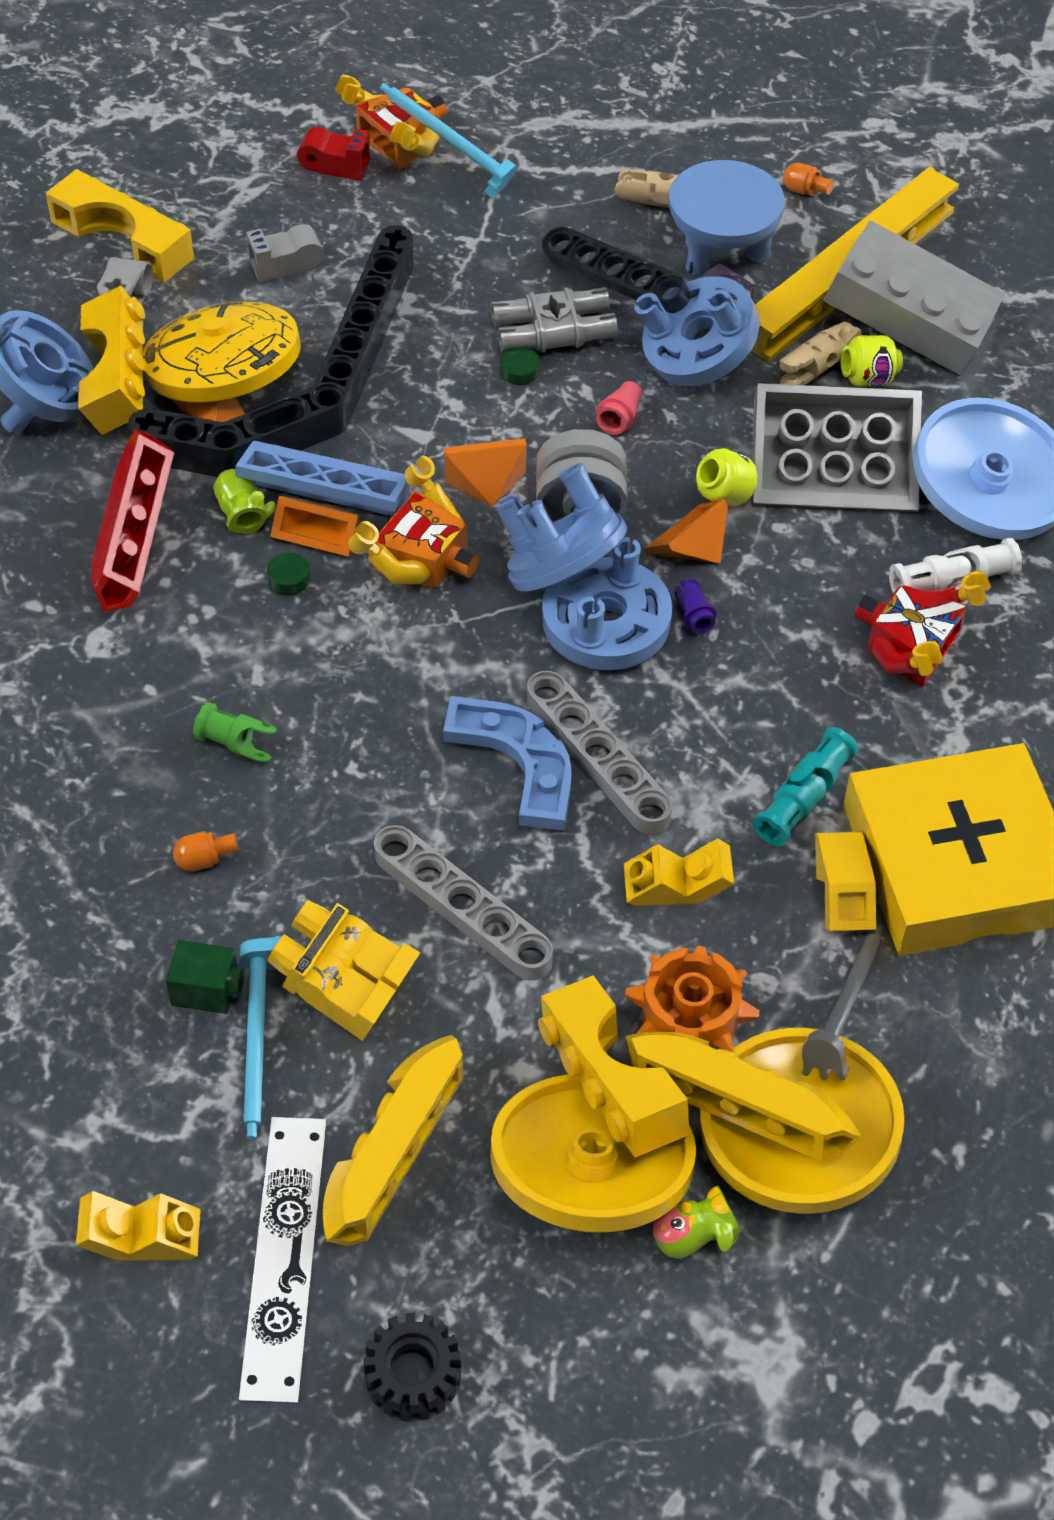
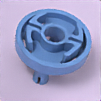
M710 276L687 282L686 284L691 293L690 300L682 310L675 313L665 311L657 295L654 293H645L636 300L637 305H634V309L646 324L642 338L645 356L657 374L665 381L679 386H699L713 382L735 369L753 348L760 328L758 309L746 289L738 282L729 278ZM677 287L663 299L674 297L680 288ZM712 327L705 336L693 340L699 331ZM666 350L667 352H669V353L672 354L673 356L679 357V359H676V358L670 356V355L667 354L666 352L662 353L661 356H660V353H661L662 351Z
M15 310L0 315V337L2 336L0 340V390L14 402L9 410L1 416L3 427L8 432H11L18 424L19 426L14 430V435H21L36 416L58 422L76 418L81 413L78 409L79 381L94 369L80 344L60 326L38 314Z
M624 537L612 549L613 557H602L580 572L547 586L542 602L543 630L553 648L568 660L584 667L599 670L624 669L648 660L666 642L671 627V597L660 578L639 564L641 547L635 539L632 542L631 551L629 550L630 538ZM655 601L657 607V616L655 615ZM605 611L614 612L620 618L604 621Z

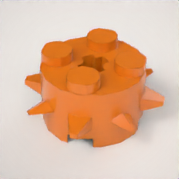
M697 946L693 953H688L689 948H680L664 954L661 958L657 955H652L649 958L652 966L646 984L626 988L625 998L642 1008L643 1025L637 1033H682L709 1041L708 1046L716 1050L725 1049L733 1052L734 1044L732 1041L735 1038L738 1024L757 1020L759 1017V1010L742 1000V980L747 975L746 970H735L731 963L717 953L712 952V956H708L706 948L703 946Z

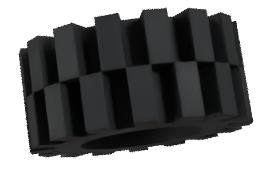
M406 1313V1322L399 1323L397 1316L388 1319V1329L384 1330L381 1325L375 1329L374 1341L368 1339L365 1347L366 1357H364L367 1391H371V1399L378 1407L382 1403L385 1414L393 1417L395 1411L401 1413V1421L411 1422L412 1413H419L420 1421L429 1419V1410L433 1408L437 1414L446 1409L445 1401L447 1399L451 1402L457 1395V1385L460 1386L461 1354L458 1351V1341L454 1334L449 1337L448 1326L442 1321L437 1327L434 1326L433 1316L424 1314L422 1322L415 1321V1313ZM408 1350H419L426 1353L434 1364L431 1375L425 1381L418 1384H406L399 1381L392 1372L393 1362L398 1355Z

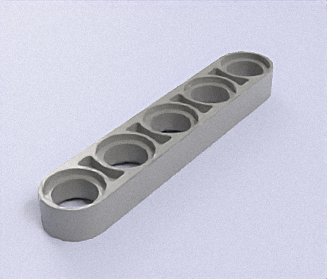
M540 671L532 675L527 682V704L534 714L544 721V725L557 740L561 739L569 754L635 829L647 835H656L664 832L669 827L672 816V801L667 793L561 675L552 671ZM541 687H551L558 692V695L551 699H543L538 697L535 691ZM574 715L580 717L584 723L577 728H568L562 725L560 720L566 716ZM592 745H602L608 748L610 753L605 757L595 758L590 756L586 749ZM626 774L632 776L637 783L629 788H621L616 786L612 779L618 775ZM645 805H655L660 807L664 814L656 819H649L641 815L639 809Z
M392 825L381 829L376 834L374 839V856L376 863L381 869L516 976L524 980L534 981L545 977L550 972L553 963L552 943L539 930L409 829L403 826ZM397 841L405 844L408 849L399 856H389L383 852L382 848L389 842ZM427 867L434 868L441 873L439 879L430 883L418 880L415 875L419 870ZM467 894L475 900V903L470 908L462 910L454 908L449 901L455 895ZM491 921H502L509 926L510 930L503 936L495 937L487 934L483 928ZM536 948L545 957L541 962L532 965L522 962L518 955L524 949Z

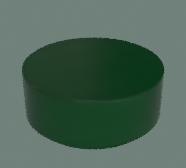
M525 347L513 348L505 351L501 356L500 373L507 382L515 385H526L535 381L539 376L540 359L533 350Z
M283 553L274 557L267 566L268 583L274 591L280 594L292 595L299 593L310 583L309 563L301 555Z

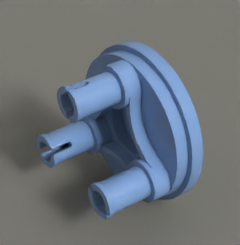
M713 160L696 164L677 176L670 188L669 209L676 225L686 235L685 243L688 247L687 272L692 271L694 276L707 274L710 271V253L713 247L740 248L749 246L747 257L751 261L763 263L770 259L772 236L777 231V226L782 218L784 209L783 191L770 174L754 165L740 161Z
M576 463L558 475L576 506L573 513L552 523L541 500L533 501V508H531L530 504L523 506L518 493L509 494L494 504L495 510L499 513L511 535L509 542L515 553L509 559L507 567L510 571L509 579L516 590L532 591L560 582L602 558L625 536L627 525L620 514L614 512L603 494L597 493L583 463Z

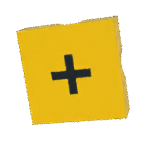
M1025 743L849 774L843 807L852 831L863 832L877 885L878 902L898 956L962 945L973 939L989 935H1016L1054 928V811Z

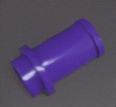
M693 578L681 581L680 584L685 594L676 585L674 595L684 612L683 622L685 627L697 634L711 630L715 625L717 613L715 608L707 603L699 581Z

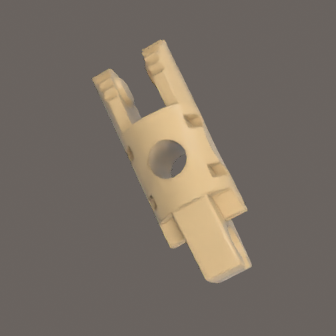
M622 170L618 176L619 181L615 187V195L620 199L669 208L670 188L678 175L649 170Z
M844 321L821 331L779 360L780 369L783 372H787V374H783V377H781L780 384L806 385L839 363L843 348L849 345L854 337L861 336V329Z

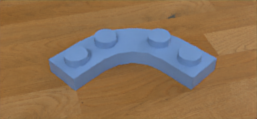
M450 696L443 729V742L489 747L505 752L517 761L525 776L519 811V825L564 831L571 791V763L561 739L557 741L544 727L543 720L517 706L495 701Z

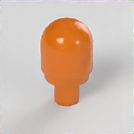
M793 163L785 169L783 174L785 187L797 194L813 196L816 192L829 195L833 190L834 181L823 178L821 171L810 165Z
M202 831L183 836L174 845V862L180 869L188 872L214 867V864L220 863L221 855L239 851L235 833L215 838L213 831L208 833Z

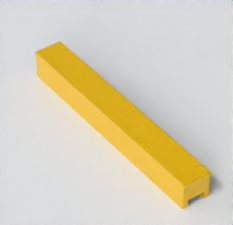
M928 167L755 305L760 317V328L751 352L767 362L772 361L836 309L823 300L841 265L870 220L916 244L953 214L954 207L949 205L947 200L948 197L958 190L959 184L935 171L933 167Z

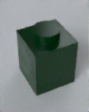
M178 940L166 979L171 1006L228 1014L232 997L240 996L244 983V969L238 968L235 948Z

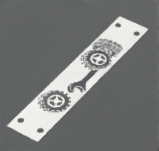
M271 1118L239 1400L298 1403L326 1119Z

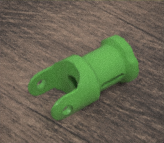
M206 702L195 719L193 735L198 741L203 742L209 739L227 746L229 752L256 761L267 762L270 761L271 756L266 752L255 749L253 746V730L273 734L276 733L277 728L245 714L235 716L218 710L216 704Z

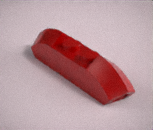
M137 429L134 430L116 469L92 561V585L104 612L130 607L140 592L174 455L170 447L151 434Z

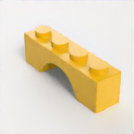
M76 169L46 192L52 223L78 237L100 231L117 232L131 238L134 260L149 261L153 267V278L163 283L194 259L192 236L189 228L164 216L155 209L130 198L127 194L113 189L97 178Z
M121 285L81 305L80 330L101 353L102 358L97 366L79 381L78 409L101 435L128 423L133 413L143 409V397L145 396L143 386V370L145 369L143 360V344H145L143 319L145 318V312L139 300L135 297L131 298Z
M594 976L541 996L543 1017L538 1019V1026L545 1043L548 1046L555 1045L558 1049L566 1072L570 1077H578L583 1085L587 1101L593 1109H601L606 1116L609 1131L617 1142L623 1140L636 1158L690 1135L688 1099L663 1067H631L615 1061L606 1054L608 1049L618 1041L616 1005Z

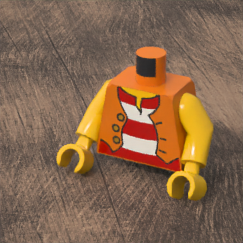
M348 75L340 77L335 91L337 94H341L342 100L346 104L356 106L357 129L369 131L371 147L397 169L405 167L418 156L427 157L431 154L439 140V135L389 100L387 94L372 95L360 89L361 84L355 78ZM410 88L399 89V91L439 119L447 114L446 104L440 96L435 95L424 101Z
M421 456L416 461V466L422 474L418 473L413 465H410L405 470L404 478L410 486H421L423 492L414 491L380 532L372 523L368 521L361 522L355 528L356 533L349 539L348 545L349 549L355 554L367 553L369 555L368 561L373 564V570L382 573L395 585L419 584L435 588L439 587L451 571L470 578L478 567L480 557L478 554L467 550V526L439 483L433 484L430 478L435 471L434 463L430 458Z

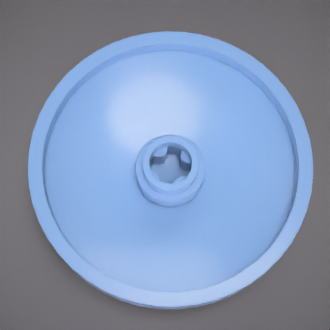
M990 398L956 400L940 407L929 416L915 441L913 467L922 491L936 509L960 527L994 539L1003 540L1012 537L1014 540L1031 538L1048 531L1054 526V430L1034 414L1019 406Z

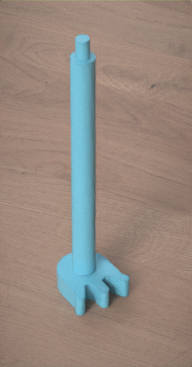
M385 83L380 86V90L387 94L389 100L494 175L487 184L489 186L484 191L492 199L510 182L517 169V165L506 159L502 164L498 163L397 88H390Z
M282 936L251 939L240 945L239 962L243 966L250 968L243 1123L247 1127L248 1140L257 1139V1127L261 1125L266 969H276L267 959Z

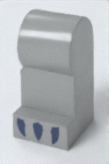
M296 225L287 232L264 236L261 229L246 232L249 262L259 283L311 270L317 267L324 258V251L314 229L309 225Z

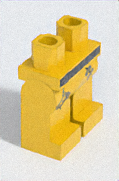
M307 900L295 917L291 927L310 938L311 942L305 948L284 934L272 950L267 961L279 972L287 976L282 986L293 994L297 992L307 1003L363 1041L420 952L406 943L399 947L373 931L360 918L349 915V910L338 903L330 912L324 907Z

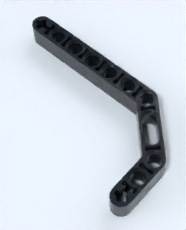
M392 225L382 229L379 233L313 387L226 422L157 409H141L133 413L129 418L130 437L134 430L137 429L151 434L170 447L174 452L170 468L218 477L225 470L235 469L236 464L252 441L301 451L343 433L350 423L412 273L414 262L413 235L411 231L403 226Z

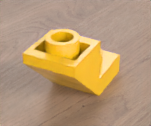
M863 832L815 833L816 879L825 882V929L829 931L876 930V882Z
M717 838L683 858L659 844L653 846L624 863L627 903L633 906L699 904L734 885L730 845Z
M92 1191L80 1198L76 1246L116 1261L191 1260L198 1256L201 1209L161 1193L134 1207Z

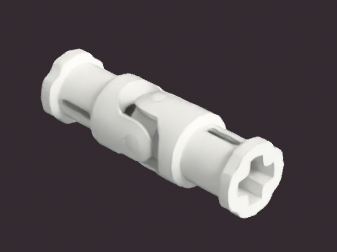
M1012 537L1005 538L1001 541V544L982 548L979 545L950 551L944 556H927L923 559V562L907 566H903L901 563L893 564L890 567V585L894 594L899 586L904 585L918 590L946 589L948 585L952 587L961 584L963 578L974 571H983L987 578L1006 572L1009 575H1016L1022 570V555L1019 545Z

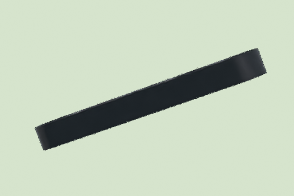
M564 226L556 227L550 230L542 240L543 251L554 265L634 300H637L645 293H654L657 295L665 311L670 313L682 310L690 300V290L683 277L678 273ZM565 240L569 241L564 249L556 252L553 251L558 243ZM596 252L590 261L579 263L585 254ZM619 263L623 264L617 273L607 275L610 267ZM651 275L650 280L645 285L640 287L634 286L640 277ZM673 287L680 288L674 297L662 299V296L668 289Z

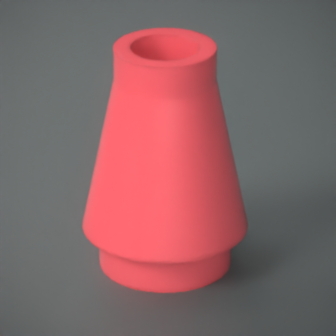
M632 381L624 382L619 389L598 404L596 408V421L604 432L618 435L632 427L639 401L643 395L641 387Z

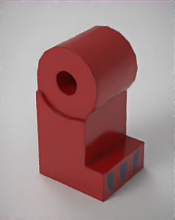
M322 127L310 128L297 150V160L301 166L310 171L362 181L371 161L369 131L355 129L352 136L331 133Z

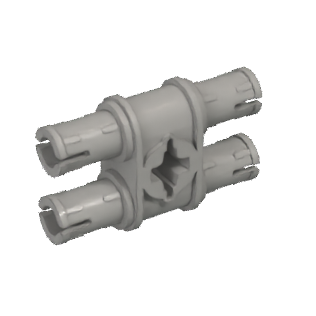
M563 287L562 291L534 294L532 291L525 294V298L491 302V315L494 327L528 322V324L523 326L498 328V341L501 353L509 349L522 347L535 348L537 352L545 353L546 349L568 346L580 348L587 341L618 337L617 319L614 312L598 316L580 317V315L609 312L610 303L606 287L574 292L571 288Z

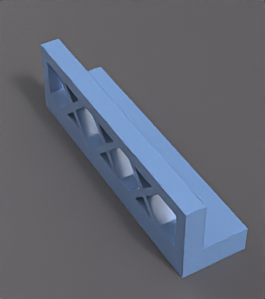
M252 441L235 466V476L254 480L257 486L389 516L395 515L409 498L410 485L404 478L405 474L259 441Z

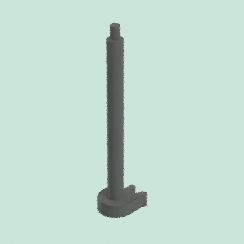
M879 929L873 930L872 934L867 935L824 1029L816 1030L807 1037L802 1048L804 1067L802 1074L804 1076H808L813 1068H818L822 1080H827L831 1070L834 1071L840 1080L846 1079L849 1067L846 1063L845 1047L839 1037L881 946L880 937L882 933Z

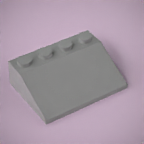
M870 220L841 265L823 301L961 376L991 325L1005 293Z
M758 383L754 396L753 463L756 466L758 478L757 486L753 493V505L918 512L919 483L913 467V448L921 431L922 391Z

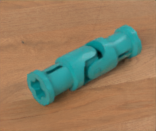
M836 727L826 729L820 739L821 743L815 751L808 752L801 759L787 780L775 791L772 804L765 812H759L755 817V820L752 822L753 828L757 835L768 844L783 847L791 837L790 831L798 821H804L811 814L817 803L838 780V771L845 762L852 761L859 751L856 741L842 729Z

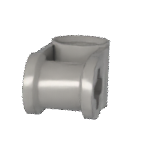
M111 257L97 285L99 296L121 285L131 298H137L142 305L152 288V264L149 261Z

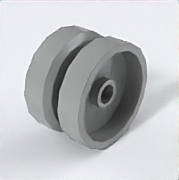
M573 429L556 434L543 443L537 453L536 500L542 501L543 507L552 523L574 512L573 510L576 506L558 475L576 463L584 464L585 470L597 493L604 495L615 513L620 514L622 517L627 512L628 501L626 482L627 455L619 442L611 436L595 430Z

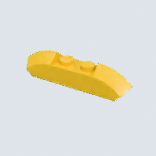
M643 1032L626 1036L632 1067H663L686 1096L688 1104L823 1162L840 1157L861 1138L851 1119L837 1103L817 1088L803 1081L793 1083L786 1080L783 1075L775 1070L758 1068L740 1060L728 1050L711 1048L708 1046L709 1041L692 1035L675 1032Z
M449 1035L425 1045L400 1064L387 1081L395 1093L388 1092L382 1099L376 1114L378 1121L370 1134L363 1132L358 1138L352 1151L351 1160L337 1162L329 1178L323 1203V1225L328 1242L352 1246L368 1241L463 1080V1055L459 1043L454 1036Z

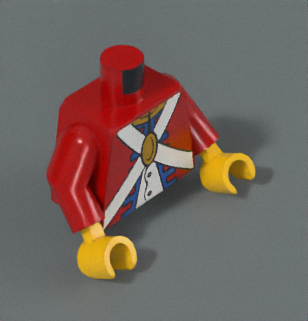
M974 571L967 574L961 584L942 590H918L906 585L899 586L886 604L873 597L864 595L857 606L855 618L872 626L867 648L875 656L885 672L890 675L903 674L916 684L924 687L938 665L944 661L943 658L961 634L968 600L974 606L982 605L987 598L984 591H988L991 588V584L983 571Z

